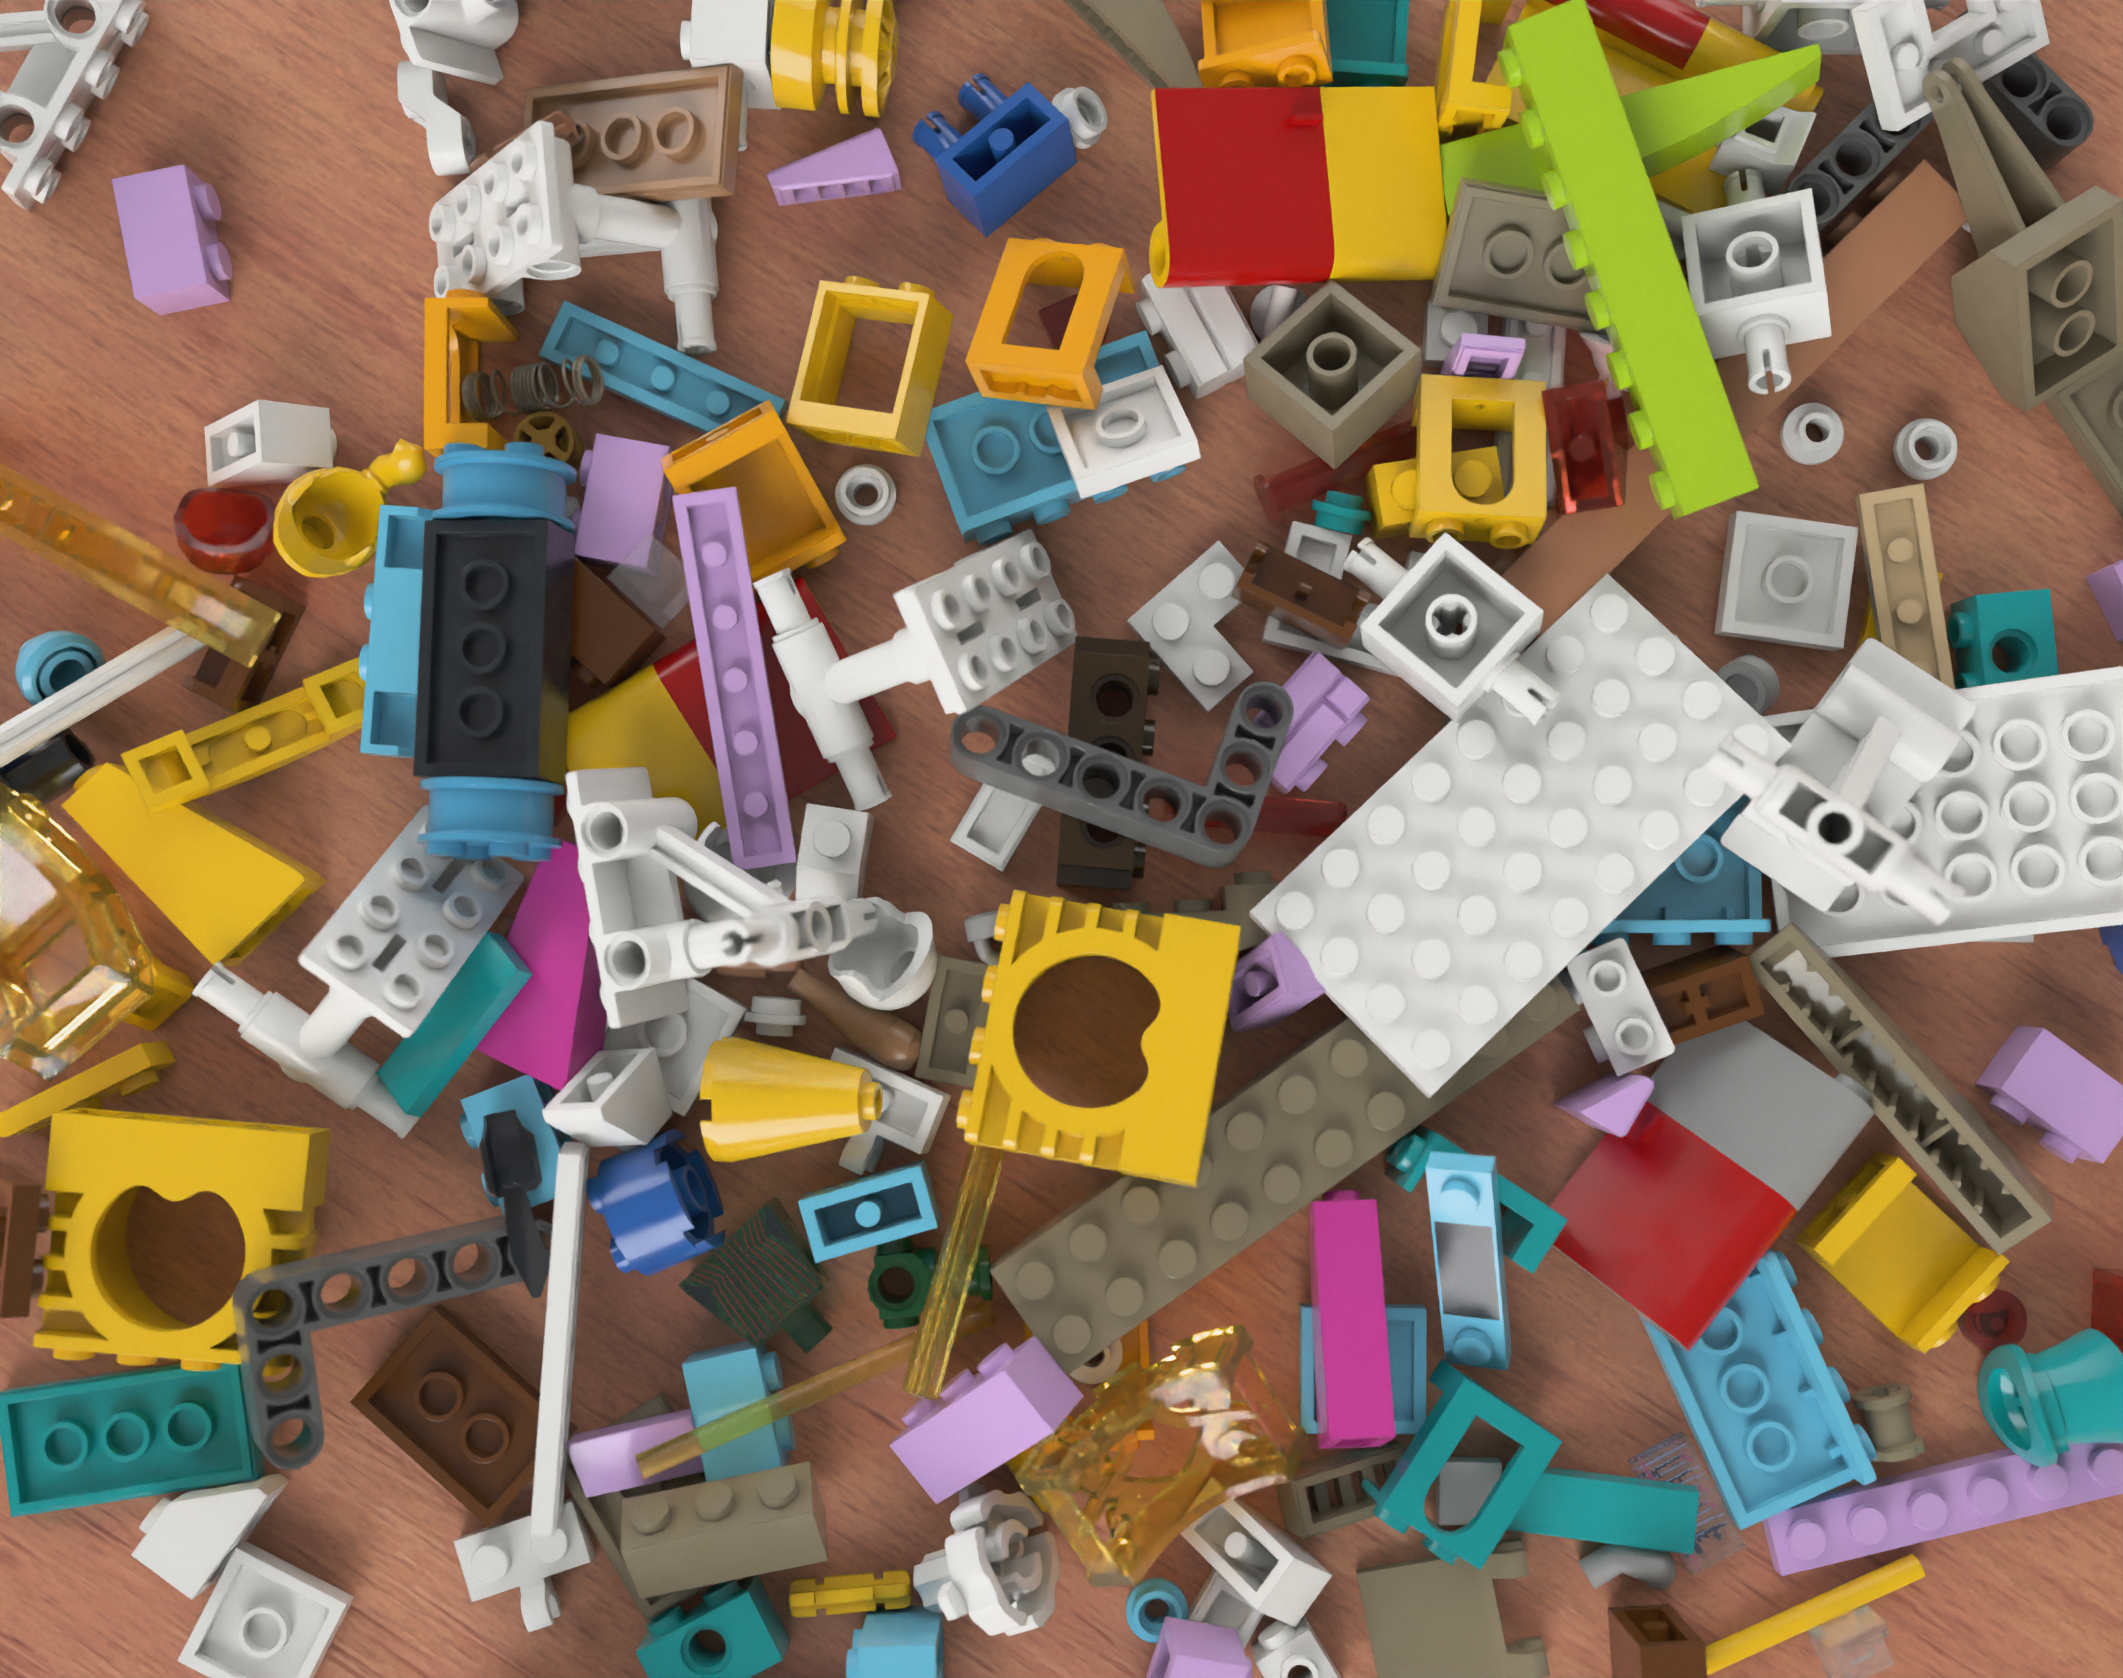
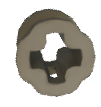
M1901 1383L1880 1384L1861 1389L1853 1394L1854 1406L1864 1413L1870 1439L1876 1451L1877 1459L1873 1461H1904L1917 1457L1926 1451L1924 1438L1915 1434L1907 1405V1402L1912 1399V1394L1908 1385Z

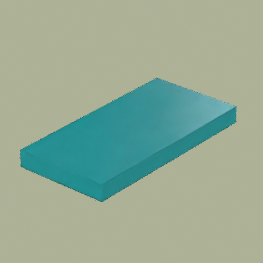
M181 1362L14 1387L0 1391V1436L11 1517L258 1480L265 1475L263 1453L256 1445L251 1434L241 1365L222 1363L221 1368L218 1370L191 1371L182 1369L180 1367Z

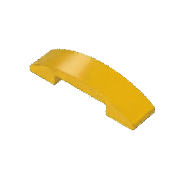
M359 657L303 679V687L188 734H184L181 729L120 754L148 812L152 813L238 785L296 761L361 729L366 681H363L360 677Z

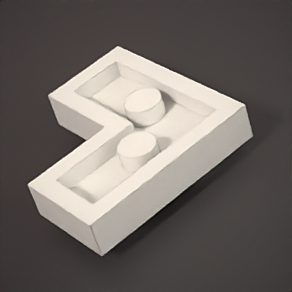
M1219 540L1132 615L1126 623L1141 641L1150 642L1149 650L1157 659H1160L1162 665L1206 714L1254 672L1215 628L1219 622L1242 603L1232 598L1231 595L1244 571V568Z

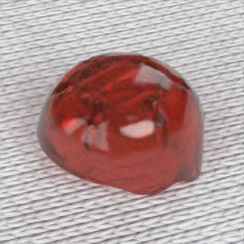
M225 488L191 490L183 496L173 517L178 546L192 565L207 573L237 575L250 572L261 566L274 550L273 522L275 520V504L269 496L257 492Z

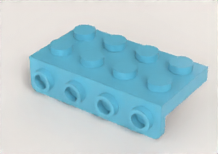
M1144 330L1100 346L1094 368L1101 385H1105L1158 367L1159 363L1147 331ZM980 391L931 410L925 439L964 543L977 539L979 546L990 545L1011 536L1014 533L1011 526L1033 518H1035L1037 525L1047 524L1068 515L1071 512L1069 505L1089 497L1093 498L1095 504L1103 503L1129 491L1127 484H1124L1110 491L1101 492L1083 499L1080 498L1051 425L1046 404L982 397ZM1183 464L1172 470L1150 475L1151 481L1160 482L1172 478L1185 471L1186 466Z
M1741 796L1602 930L1591 941V945L1598 946L1617 937L1623 938L1626 944L1629 945V933H1652V945H1691V932H1714L1715 945L1753 944V932H1771V919H1762L1761 871L1720 844L1721 835L1749 797Z
M1769 1248L1689 1352L1677 1346L1640 1316L1733 1524L1740 1530L1853 1479L1864 1486L1877 1480L1870 1463L1877 1459L1874 1446L1865 1430L1858 1423L1853 1425L1844 1406V1403L1850 1401L1848 1389L1837 1370L1833 1366H1826L1819 1351L1818 1345L1824 1343L1820 1327L1808 1309H1800L1791 1289L1798 1284L1794 1270L1781 1251L1774 1252L1771 1248Z

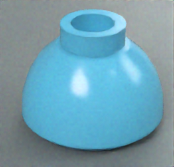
M49 631L26 641L22 645L16 663L15 676L22 695L34 706L104 665L105 658L99 646L81 634L71 631Z

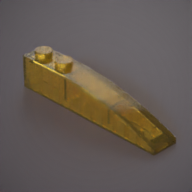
M0 462V535L246 667L252 668L280 619L281 613Z

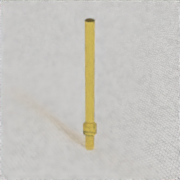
M984 1301L945 1319H942L940 1315H936L915 1326L916 1332L638 1453L634 1456L643 1480L919 1357L927 1355L929 1359H933L953 1350V1342L996 1324L993 1311L989 1303Z

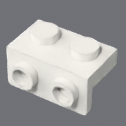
M1617 937L1589 950L1585 947L1566 965V970L1557 974L1577 1005L1583 1003L1589 1014L1593 1026L1583 1029V1032L1597 1063L1610 1060L1617 1077L1674 1052V1044L1623 938Z

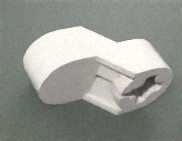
M401 61L397 68L398 101L402 104L405 115L409 119L413 118L415 122L426 129L428 152L434 172L438 176L471 174L468 166L471 160L476 158L475 133L472 131L467 117H462L460 113L448 106L447 88L443 72L416 66L411 61Z

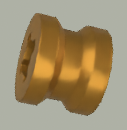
M546 411L532 413L520 421L514 432L513 442H528L541 445L545 448L544 455H553L548 458L564 461L576 471L579 470L585 451L582 438L563 417Z

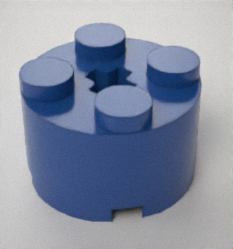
M670 1130L652 1138L647 1145H638L602 1160L598 1167L597 1175L586 1181L589 1201L597 1213L604 1214L613 1236L610 1240L611 1255L615 1264L623 1273L636 1269L643 1275L651 1276L721 1246L725 1240V1230L715 1234L713 1219L723 1215L724 1212L713 1176L698 1150L686 1154L677 1143L687 1138L679 1130Z

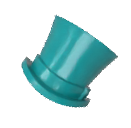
M2091 1328L2083 1329L2064 1341L2035 1354L2031 1352L2025 1354L2024 1350L2016 1344L2002 1345L1993 1349L1985 1358L1980 1368L1977 1382L1978 1400L1982 1413L1997 1437L2009 1449L2027 1462L2045 1468L2058 1462L2057 1455L2070 1451L2068 1446L2070 1444L2123 1443V1354L2107 1336L2098 1330Z

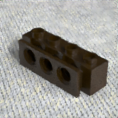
M1075 637L1068 725L1069 737L1104 750L1117 751L1123 757L1139 763L1142 762V756L1153 757L1155 720L1145 719L1147 695L1157 696L1160 659L1149 657L1150 642ZM1111 689L1122 691L1127 695L1131 709L1121 717L1113 718L1106 716L1100 711L1096 702L1101 693ZM1099 776L1088 777L1083 781L1084 789L1094 798L1105 799L1115 794L1112 784ZM1150 799L1143 803L1147 814L1149 813ZM1061 813L1056 885L1130 891L1132 878L1143 879L1146 844L1135 842L1134 839L1119 835L1112 842L1102 843L1096 841L1088 833L1086 821Z

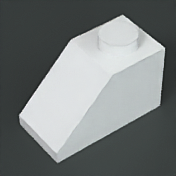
M256 400L204 427L208 487L228 488L290 483L310 471L333 468V460L337 451V439L335 432L330 428L329 408Z
M806 804L797 860L795 901L825 895L837 896L845 901L853 898H862L875 820L873 815L861 811Z
M655 1048L598 1051L542 1110L546 1123L587 1146H616L617 1149L627 1151L638 1145H647L673 1114Z
M281 1473L262 1476L258 1480L189 1490L173 1501L165 1497L156 1504L141 1523L139 1529L146 1535L131 1555L193 1600L218 1580L235 1547L247 1540L290 1480Z
M1217 1482L1213 1483L1179 1531L1256 1611L1296 1627L1332 1577L1289 1534Z

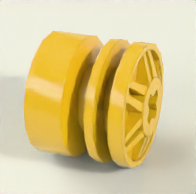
M775 0L771 37V83L776 107L818 111L822 105L827 84L829 83L835 84L836 99L841 114H853L858 90L861 87L864 116L883 117L891 85L894 83L898 59L899 29L894 11V0H868L866 10H864L863 0H841L840 7H832V0Z

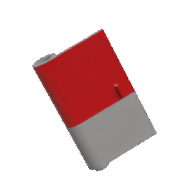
M1747 1021L1676 1044L1674 1052L1665 1058L1650 1077L1654 1081L1653 1085L1655 1087L1627 1135L1619 1137L1607 1132L1549 1205L1551 1209L1568 1219L1552 1246L1631 1305L1650 1325L1687 1352L1692 1349L1875 1114L1873 1109L1867 1104L1871 1094L1858 1082L1841 1073L1835 1079Z

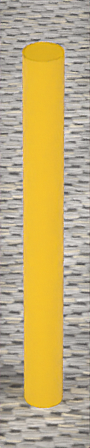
M1913 1553L1908 1554L1705 1646L1707 1676L1924 1578L1925 1572Z

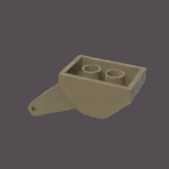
M1955 57L1943 64L1941 69H1935L1925 75L1922 81L1923 92L1937 123L1979 257L1951 276L1955 324L2000 396L2024 412H2027L2123 352V199L2095 185L2066 203L1988 95L1972 67L1962 58Z

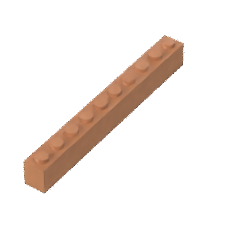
M1925 159L1906 176L1896 168L1868 196L1876 205L1863 218L1854 210L1826 237L1833 245L1822 257L1832 336L1786 345L1788 367L1792 377L1791 383L1786 388L1775 393L1772 371H1767L1768 394H1758L1751 391L1748 386L1749 375L1746 353L1714 359L1743 441L1967 221L1959 193ZM1630 430L1612 447L1620 457L1605 472L1595 464L1570 488L1569 491L1577 499L1562 514L1554 507L1547 511V518L1533 545L1530 544L1518 557L1509 549L1490 567L1544 611L1541 631L1527 646L1528 648L1607 573L1609 574L1671 513L1670 508L1661 510L1653 495L1649 474L1657 471L1649 448L1640 451Z

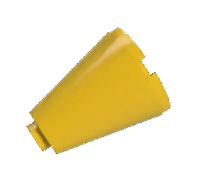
M735 1036L722 1037L723 1040H715L711 1044L704 1061L700 1083V1099L712 1100V1121L700 1120L706 1151L713 1161L735 1162L868 1132L872 1120H879L882 1114L883 1090L881 1083L873 1082L870 1071L865 1068Z

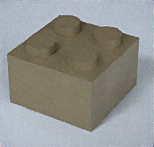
M1330 279L1243 358L1248 399L1335 470L1414 397L1421 376L1422 349Z

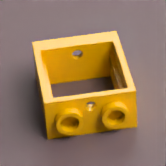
M846 276L844 283L820 280L786 423L813 441L920 457L954 315L935 299V292L919 284L903 282L899 284V288L896 290L881 288L878 283L858 276ZM856 318L914 325L893 414L835 405Z

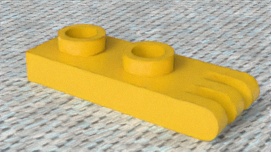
M167 1041L140 1043L1 1112L0 1137H10L39 1131L51 1125L53 1112L76 1108L104 1109L100 1100L120 1091L123 1097H128L152 1087L160 1081L156 1072L176 1063Z

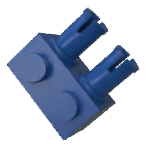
M979 73L972 76V78L981 88L980 92L967 80L958 95L960 106L968 110L979 123L962 136L946 120L943 114L938 111H932L927 113L926 116L935 126V129L933 130L921 118L913 130L912 140L936 161L948 201L987 238L1075 165L1077 158L1068 118L1029 82L1008 98L992 83L986 74Z

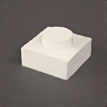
M1428 300L1424 307L1422 366L1442 367L1445 358L1462 333L1488 335V314L1432 305L1431 300Z

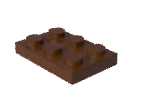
M1 1161L0 1318L29 1317L31 1298H39L42 1292L43 1263L41 1259L34 1258L37 1233H45L48 1227L50 1202L47 1194H41L40 1184Z
M441 1304L434 1307L350 1401L355 1408L488 1528L534 1478L540 1393ZM571 1421L569 1424V1437L578 1428Z

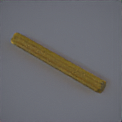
M971 1144L969 1146L902 1385L903 1390L914 1397L935 1400L939 1396L1006 1150Z

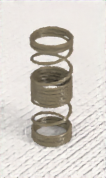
M589 355L578 356L573 363L568 358H565L561 365V374L571 399L562 405L557 404L559 398L557 377L554 370L545 362L516 366L512 370L510 375V391L516 406L520 409L519 411L512 412L505 408L507 387L504 377L496 369L492 370L490 376L485 372L467 374L462 385V399L468 414L478 422L497 419L503 411L515 417L522 413L529 415L539 411L549 412L555 407L565 409L573 403L574 399L579 404L587 406L599 403L603 396L602 372L598 363ZM583 361L591 373V398L586 394L581 379ZM567 362L572 370L573 392L568 384L565 373V364ZM495 374L499 376L503 387L502 404L499 401L497 388L494 383ZM477 380L480 382L485 393V412L479 404L477 397Z

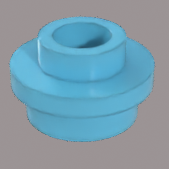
M1159 1577L1145 1579L1138 1583L1128 1595L1126 1601L1127 1622L1134 1634L1144 1641L1157 1643L1165 1616L1187 1620L1188 1606L1185 1595L1175 1583L1168 1579ZM1154 1599L1163 1600L1168 1605L1167 1612L1158 1618L1151 1617L1145 1612L1147 1603Z

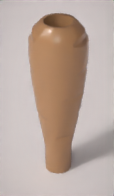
M798 969L787 986L788 990L820 1011L843 1035L880 1064L898 1072L908 1071L913 1067L919 1056L922 1039L920 1030L887 1010L866 1007L849 996L845 991L835 989L803 969Z

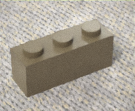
M810 1461L622 1499L620 1552L639 1598L643 1599L828 1561L826 1511Z

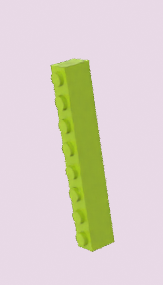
M1570 0L1509 25L1503 43L1505 49L1497 53L1499 66L1509 89L1519 87L1527 110L1519 113L1521 127L1530 149L1533 150L1540 147L1548 171L1541 173L1544 192L1553 210L1561 207L1563 209L1570 229L1569 232L1563 234L1565 250L1573 269L1584 268L1592 290L1584 295L1586 308L1594 328L1597 331L1605 328L1614 352L1606 354L1607 366L1617 390L1627 388L1635 412L1627 416L1630 431L1640 451L1649 448L1657 471L1649 474V481L1659 508L1661 510L1670 508L1675 520L1759 488L1585 0Z

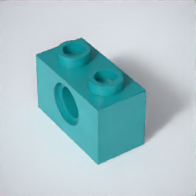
M2050 589L1980 594L1950 604L1951 614L1947 619L1946 632L1948 643L1956 652L1958 674L1954 678L1955 689L2059 675ZM1995 644L1999 645L2007 656V667L2004 672L1996 667L1992 659V649Z
M755 1575L740 1583L736 1579L713 1585L702 1594L704 1602L686 1612H683L681 1606L678 1605L655 1617L646 1625L649 1632H647L635 1652L648 1678H750L782 1661L791 1639L758 1575ZM703 1629L717 1631L724 1638L726 1648L720 1651L705 1649L698 1641L697 1632Z

